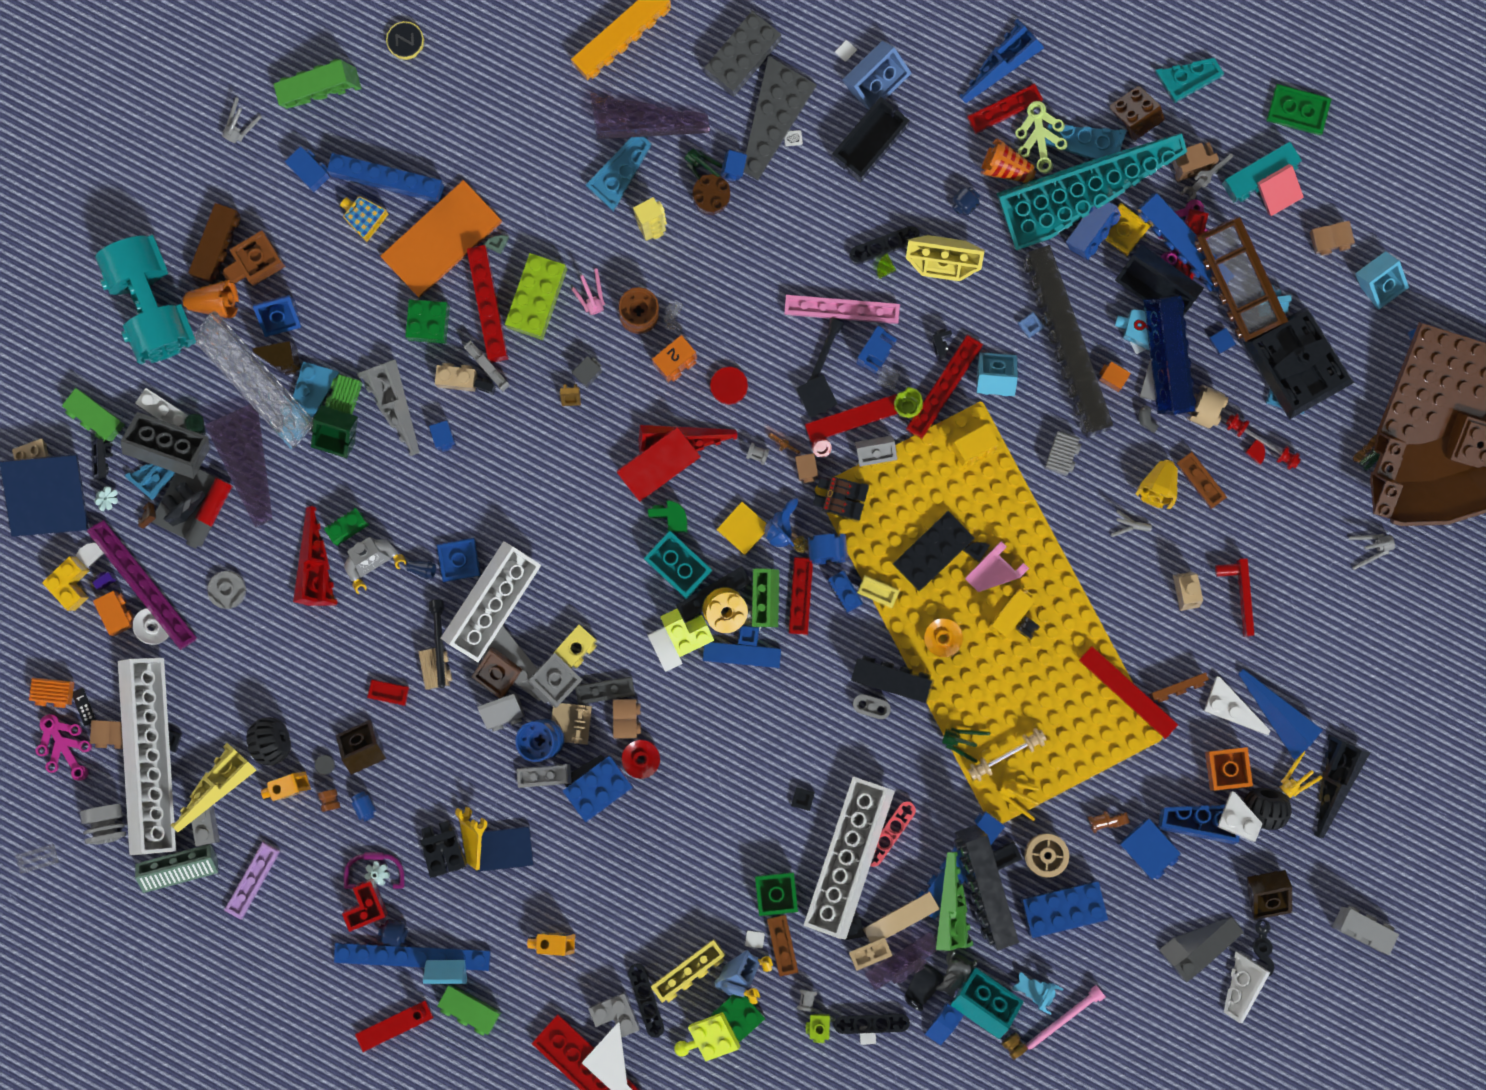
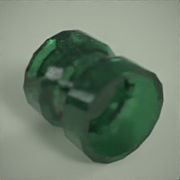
M191 414L186 417V429L202 435L206 434L204 419L201 415Z

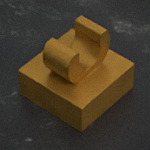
M564 384L563 388H560L562 406L581 405L580 389L577 384H574V388H567V384Z

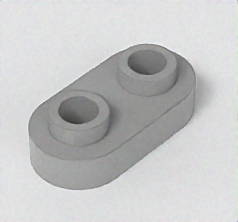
M864 694L858 695L853 700V708L859 714L876 719H885L890 715L891 707L884 700ZM860 701L866 702V706L864 708L859 707ZM879 706L884 707V713H878L877 708Z

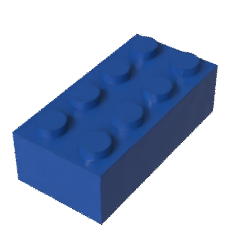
M1098 881L1021 898L1031 938L1108 920Z

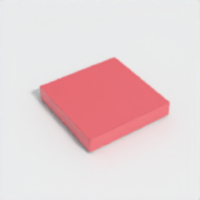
M1290 164L1257 182L1270 216L1304 198L1293 166Z

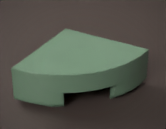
M506 235L494 236L489 238L484 245L501 255L509 237Z

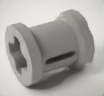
M751 443L746 459L749 460L751 458L764 465L770 449L767 448L765 450L755 446V443Z
M800 989L801 998L797 1009L814 1012L813 1002L817 992Z

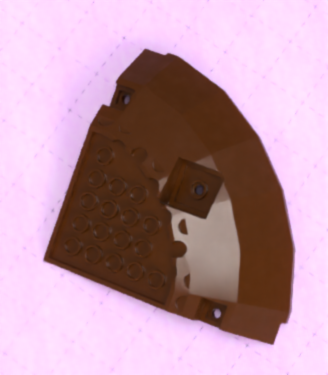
M1421 322L1418 323L1377 430L1374 451L1380 454L1374 472L1371 471L1370 476L1373 514L1389 518L1392 524L1399 526L1449 525L1486 513L1485 342ZM1482 441L1481 447L1478 448V442Z

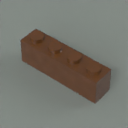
M217 203L214 204L188 272L192 277L211 284L218 280L221 272V263H224L227 258L226 250L234 239V229L240 224L241 217H239L240 214L236 210Z

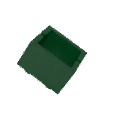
M321 405L313 419L311 447L347 458L355 445L358 416Z

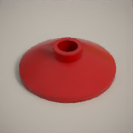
M636 740L628 744L624 749L622 765L630 776L638 779L648 778L657 771L660 765V754L651 742ZM639 756L645 757V761L643 763L638 762Z

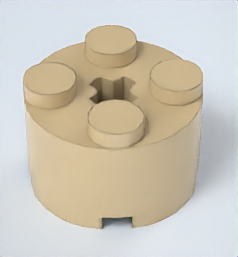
M1202 384L1198 388L1201 390L1200 393H1195L1187 411L1190 416L1187 417V420L1209 429L1213 425L1217 426L1221 420V415L1219 414L1222 408H1225L1227 405L1228 397H1225L1224 393Z

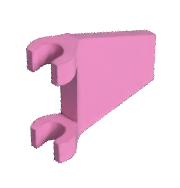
M1000 542L965 579L980 592L1018 579L1029 568L1023 563L1015 571L999 556L1007 547L1004 543Z

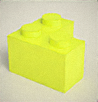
M678 608L660 616L679 657L714 641L702 615L684 623Z

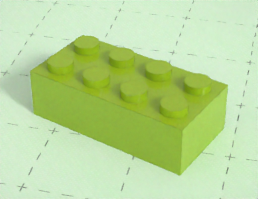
M529 253L505 322L507 329L540 340L544 339L567 272L565 264Z

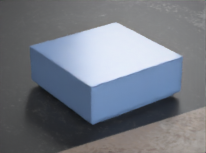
M1034 312L1017 323L1028 339L1044 328V325Z

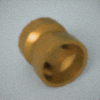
M1017 1032L1008 1036L1001 1043L1005 1049L1009 1050V1055L1013 1060L1028 1050L1026 1044L1020 1041V1036Z

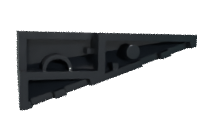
M1331 734L1327 738L1329 740L1328 752H1325L1327 761L1326 768L1322 773L1319 795L1321 804L1320 811L1317 812L1316 816L1318 819L1317 831H1314V835L1319 838H1324L1371 753L1354 743Z

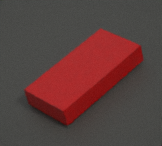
M371 679L367 698L406 706L410 687Z

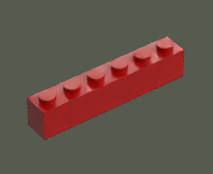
M486 245L467 248L487 358L490 363L509 360L488 249Z

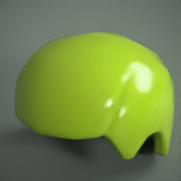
M907 387L903 392H898L894 401L895 411L901 417L906 418L918 415L923 407L921 393L911 387Z

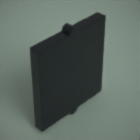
M823 374L813 380L809 379L807 383L795 388L809 418L820 413H826V410L838 404Z

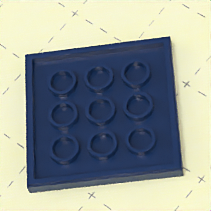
M78 454L0 461L11 537L89 529Z

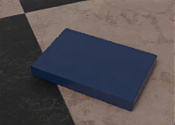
M530 827L483 832L480 870H475V872L534 865Z

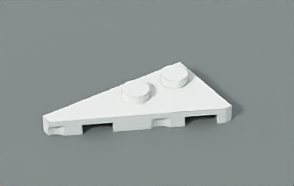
M1216 676L1204 712L1269 735L1270 730L1220 677Z

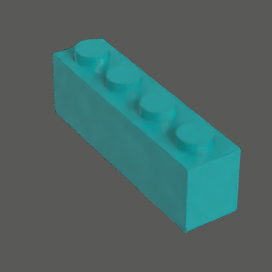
M1288 142L1228 177L1222 185L1233 203L1238 200L1241 203L1250 197L1249 194L1253 191H1256V193L1260 192L1257 182L1288 164L1292 165L1294 171H1296L1302 160L1292 143Z

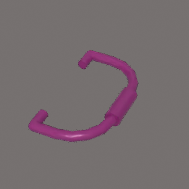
M364 852V854L356 855L350 859L345 866V889H352L355 884H349V870L352 864L360 859H390L397 865L400 874V884H393V889H402L405 886L402 864L397 858L384 854V852Z

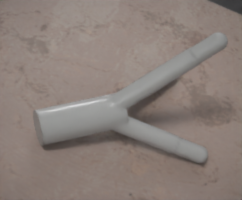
M1117 510V514L1124 518H1117V522L1130 525V527L1111 533V537L1134 529L1150 532L1152 525L1136 522L1120 510Z

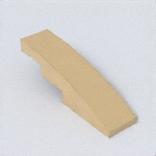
M929 891L862 929L870 943L896 934L940 908Z

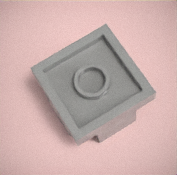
M554 653L532 674L528 682L534 687L532 692L544 703L549 702L557 708L583 679Z

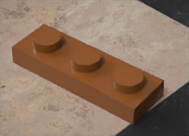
M1193 452L1176 463L1210 509L1227 498Z
M1202 673L1152 692L1149 695L1152 701L1157 700L1160 703L1168 700V695L1175 693L1178 696L1186 693V688L1191 686L1194 689L1205 686L1204 682L1209 680L1207 673Z
M786 914L767 918L779 976L799 973Z

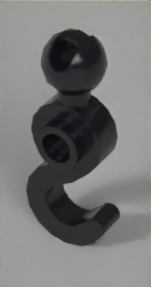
M1260 920L1255 925V930L1259 937L1254 940L1252 947L1255 954L1268 964L1266 970L1270 972L1269 976H1271L1275 968L1273 960L1269 957L1273 946L1267 938L1271 926L1266 920Z

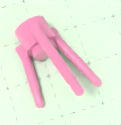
M597 268L594 271L599 299L597 296H592L584 275H581L580 278L589 297L586 300L587 304L574 287L572 288L586 313L589 312L590 315L603 311V306L605 305Z

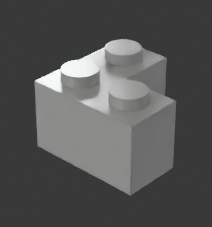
M626 992L588 1008L595 1027L614 1020L615 1024L619 1022L621 1038L639 1031L641 1028Z

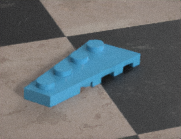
M1051 124L1047 127V130L1067 141L1068 145L1064 151L1091 160L1120 152L1127 131L1122 129H1095L1065 125L1063 131L1057 132ZM1056 125L1055 127L1058 129L1062 125ZM1045 138L1046 145L1057 148L1054 143ZM1060 141L1058 146H1064V141Z
M637 131L586 184V187L613 212L649 151L651 143Z
M306 362L302 363L282 435L302 440L316 412L323 404V400L329 394L333 379L337 378L338 374H340L339 371Z

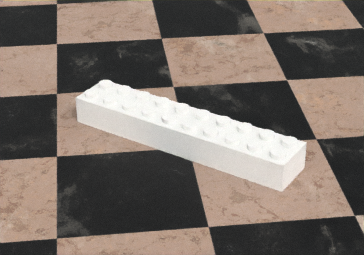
M164 658L118 661L129 854L176 851L175 829L170 826L174 823Z

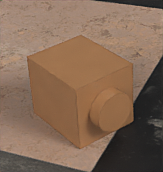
M814 453L796 456L795 462L799 481H803L804 484L815 482V478H818Z

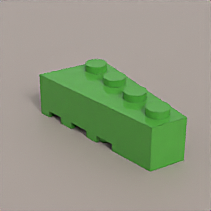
M341 59L331 60L330 64L317 65L310 71H300L296 73V76L291 78L284 77L279 82L274 83L278 104L286 109L310 103L311 98L314 100L326 99L330 93L344 94L346 93L345 89L354 88L355 91L362 89L356 67Z

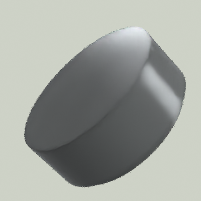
M322 755L315 761V769L320 774H330L335 768L334 759L328 755Z

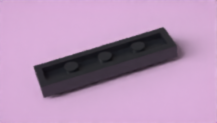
M741 566L680 602L676 607L685 622L703 612L704 601L712 591L718 588H731L739 591L752 582Z

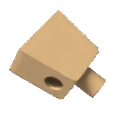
M1187 572L1173 575L1180 611L1199 608L1203 602L1198 574Z

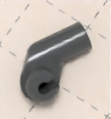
M1144 405L1138 412L1139 423L1152 433H1155L1159 425L1151 420V408Z

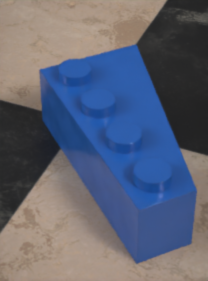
M1226 805L1165 807L1160 810L1159 830L1229 844H1236L1240 839V836L1217 827Z

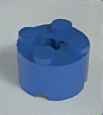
M824 534L807 538L809 561H812V564L825 565L830 560L834 563L846 562L845 558H848L846 534H840L835 537V534Z

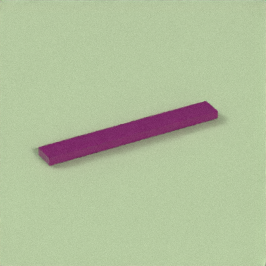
M102 520L87 530L88 534L177 647L182 650L196 641L197 637L107 523Z

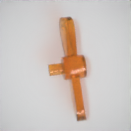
M769 433L768 437L779 443V451L782 452L784 448H788L797 454L801 452L789 445V441L786 439L781 440L776 435Z
M1376 435L1369 440L1368 444L1362 447V450L1354 454V462L1361 461L1365 454L1370 452L1371 448L1375 446Z

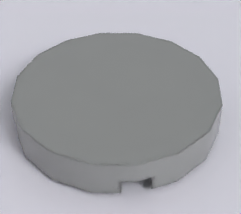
M232 571L219 572L208 583V597L219 608L231 609L237 607L246 596L245 581L240 575Z

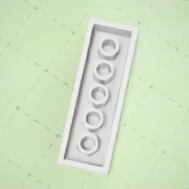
M503 541L441 639L476 662H479L541 565Z

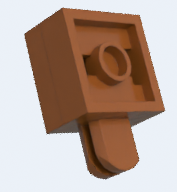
M261 230L230 249L236 261L224 268L223 275L227 280H230V283L235 284L247 278L255 286L286 266L268 236Z

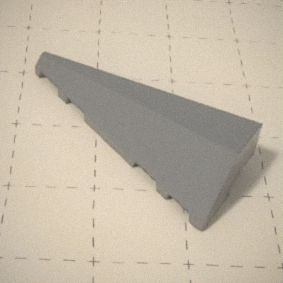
M396 359L357 373L359 379L363 378L367 384L366 390L368 393L372 392L377 399L376 405L390 426L396 428L400 434L399 440L405 442L410 450L409 455L412 456L420 453Z

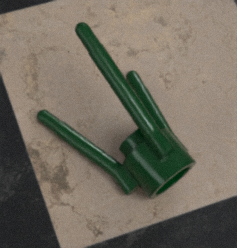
M693 148L685 156L684 159L688 162L686 166L693 172L697 180L701 176L694 167L698 168L701 165L716 177L720 176L719 173L704 162V159L721 169L722 164L708 157L702 151L698 152Z
M951 728V730L946 729L942 744H945L947 749H951L977 763V759L955 747L958 746V743L973 747L977 746L974 742L961 739L959 734L990 735L991 733Z

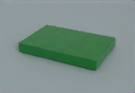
M1276 84L1266 121L1321 136L1332 98Z

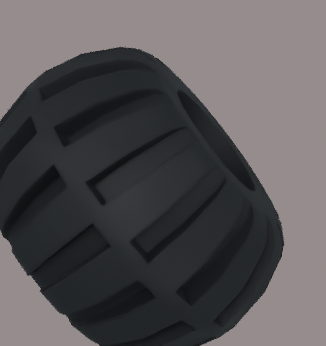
M264 717L255 721L247 731L246 741L248 750L256 762L263 765H275L283 761L290 753L291 739L282 721L272 717Z
M1255 788L1246 795L1243 801L1261 821V829L1276 830L1284 827L1292 813L1289 798L1282 792L1270 788Z

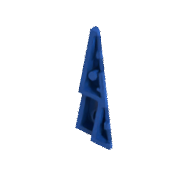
M1019 19L1015 20V27L1010 33L1006 32L1004 35V42L999 47H995L979 69L981 73L978 77L969 82L970 87L966 93L959 96L965 103H968L1044 49L1043 45Z
M1242 669L1238 674L1247 686L1248 691L1256 700L1272 728L1279 735L1282 743L1290 752L1291 757L1296 760L1311 746L1323 730Z

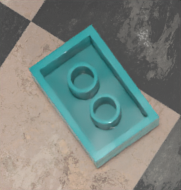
M671 531L644 557V560L685 599L689 598L713 572Z
M975 967L966 982H963L951 1006L1000 1039L1009 1030L1024 1001Z

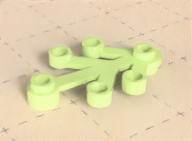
M1034 101L1028 106V117L1022 126L1016 130L1015 135L1018 139L1024 140L1027 138V130L1033 122H1035V129L1025 144L1018 149V153L1024 158L1029 157L1030 149L1037 141L1040 159L1037 161V169L1041 173L1047 174L1053 169V163L1048 158L1045 138L1054 143L1059 150L1066 149L1068 143L1064 138H1059L1044 128L1042 119L1051 124L1057 132L1063 131L1065 124L1062 120L1055 119L1046 113V107L1042 102ZM1040 108V113L1034 114V110ZM1060 122L1062 126L1057 129L1055 126ZM1023 130L1025 134L1020 137L1019 132ZM1064 141V146L1059 147L1058 143ZM1023 149H1027V153L1025 155L1021 154ZM1045 163L1049 164L1047 169H1043Z

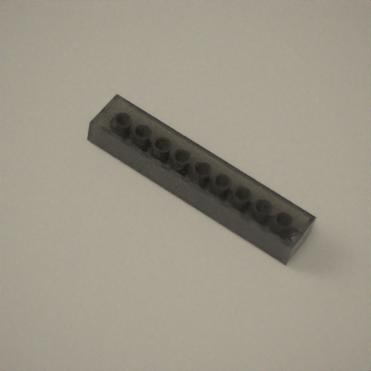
M1050 245L1029 251L1024 259L1023 268L1025 273L1030 275L1029 285L1031 290L1036 292V305L1038 309H1042V322L1045 327H1048L1050 332L1048 334L1049 342L1055 346V359L1062 366L1060 373L1063 380H1066L1069 387L1066 388L1068 396L1073 398L1075 403L1073 405L1074 413L1081 420V423H1079L1082 434L1086 435V438L1106 432L1113 426L1052 249Z

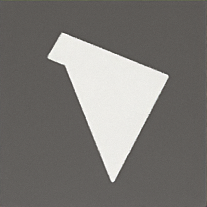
M618 1022L585 1058L582 1064L610 1090H632L627 1085L620 1023Z

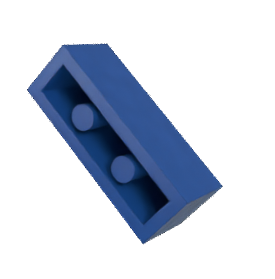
M1110 202L1099 209L1095 206L1091 207L1089 215L1080 221L1067 239L1066 244L1069 249L1089 260L1097 252L1102 240L1107 238L1113 225L1118 223L1121 216L1118 207Z

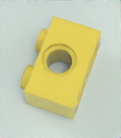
M578 625L554 653L571 669L573 667L577 669L584 661L582 657L586 653H592L597 647L595 644L597 640L583 627ZM573 644H581L582 650L580 653L575 654L572 652Z

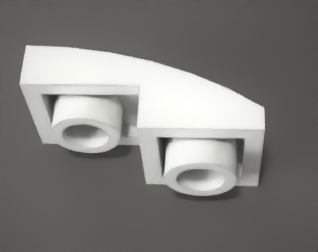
M665 627L648 634L665 672L683 664Z

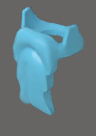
M1022 972L1019 973V982L1012 987V990L1021 991L1025 996L1032 998V1001L1038 1005L1039 1010L1050 1015L1052 1013L1046 1007L1052 1003L1056 993L1055 989L1063 991V988L1052 982L1048 984L1045 982L1040 983L1035 979L1030 980Z

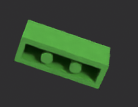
M77 388L73 390L62 405L69 417L72 419L77 417L81 420V426L88 431L93 429L96 432L95 436L99 439H104V441L112 442L125 426L122 421Z
M753 569L752 627H778L779 570Z
M452 984L448 985L437 1007L441 1008V1013L447 1016L452 1014L458 1018L457 1021L459 1023L475 1027L474 1031L483 1036L484 1034L489 1035L502 1013Z

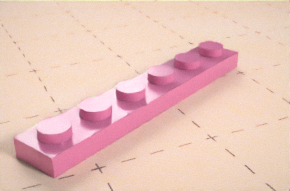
M786 295L784 315L898 324L900 304Z

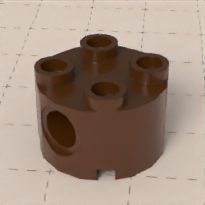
M713 174L703 175L697 180L693 187L692 199L698 211L706 215H715L723 211L730 200L731 191L729 184L724 178L716 177Z

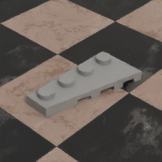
M502 625L482 658L485 657L491 647H494L523 669L514 683L538 701H541L532 692L534 687L528 682L532 674L537 670V667Z

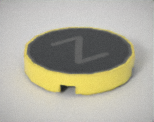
M403 21L396 23L390 28L387 33L386 43L389 51L395 57L408 60L416 57L422 51L424 37L417 25Z

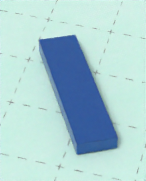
M712 642L704 645L703 661L780 668L781 649Z

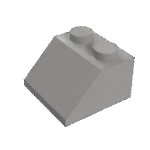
M516 694L477 707L488 730L492 729L493 732L503 729V725L509 722L511 725L522 722L521 718L525 717L521 702Z

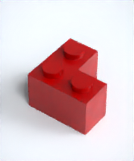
M368 879L356 884L352 888L359 904L344 910L342 913L349 932L387 916V909L374 879Z

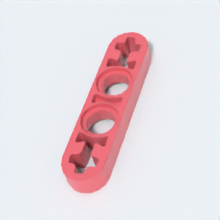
M902 802L882 829L880 838L883 836L888 837L890 844L888 847L883 848L879 845L878 841L877 847L885 852L883 855L880 852L878 853V861H873L870 865L871 867L878 866L915 815L916 808L911 802ZM910 805L912 813L904 816V819H907L905 823L900 818L895 817L897 813L900 816L902 815L903 806L907 807ZM894 820L901 823V829L897 832L892 831L890 828V824Z

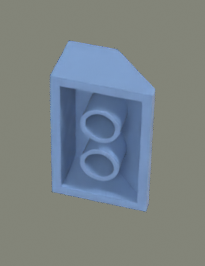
M881 41L842 80L850 92L870 110L880 97L885 100L912 73L895 47Z

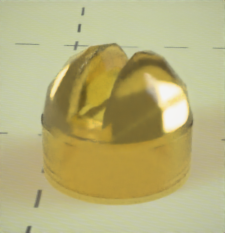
M798 536L794 539L793 544L795 546L793 548L799 553H804L808 549V541L803 536Z

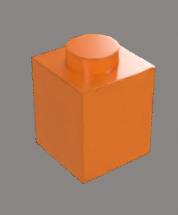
M1111 361L1108 366L1104 364L1099 372L1101 375L1099 381L1119 392L1131 373Z

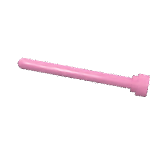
M1097 985L1093 986L1086 998L1026 1043L1028 1049H1033L1095 1001L1096 1003L1098 1000L1100 1002L1106 996Z

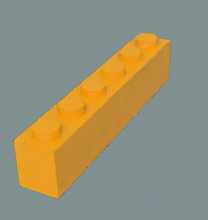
M637 0L571 58L573 66L587 81L590 78H595L603 66L610 65L618 53L622 54L625 52L628 44L632 41H637L645 29L652 28L660 16L664 17L669 13L671 7L670 0Z

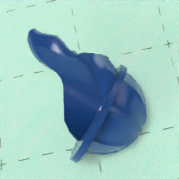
M798 498L788 501L782 511L775 513L773 518H770L766 524L765 538L771 545L776 547H784L788 544L792 547L795 546L791 541L792 530L789 517L798 505Z

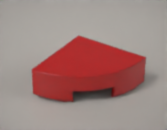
M1255 440L1245 453L1259 465L1262 464L1265 458V447L1263 443Z

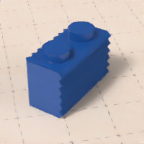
M844 570L829 578L828 583L832 590H834L836 597H838L837 600H840L839 603H842L843 610H846L845 613H850L863 605L861 598Z

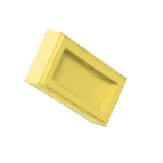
M864 575L857 593L893 608L900 590Z

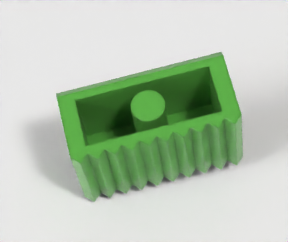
M338 374V377L332 381L331 389H333L331 396L327 397L325 406L353 415L362 382Z

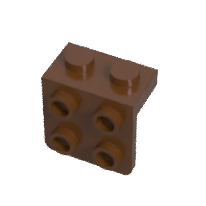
M1140 86L1135 87L1110 105V110L1126 124L1129 137L1133 141L1142 137L1165 120L1161 105Z

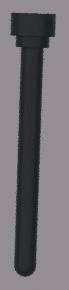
M830 318L828 323L829 333L810 380L820 375L834 338L839 331H842L843 322Z
M436 599L429 601L428 604L434 621L438 687L444 688L446 683L443 640L441 639V614L444 611V601Z

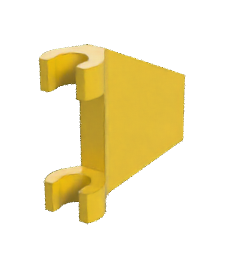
M465 807V812L462 814V810L456 808L455 814L461 826L466 862L475 870H480L482 834L487 827V821L481 818L479 825L474 819L470 822L469 818L472 815V810L469 807Z

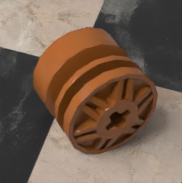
M637 287L631 288L623 294L619 302V317L623 327L635 334L647 333L655 327L659 317V305L657 298L651 291L646 288ZM637 310H641V316H637Z

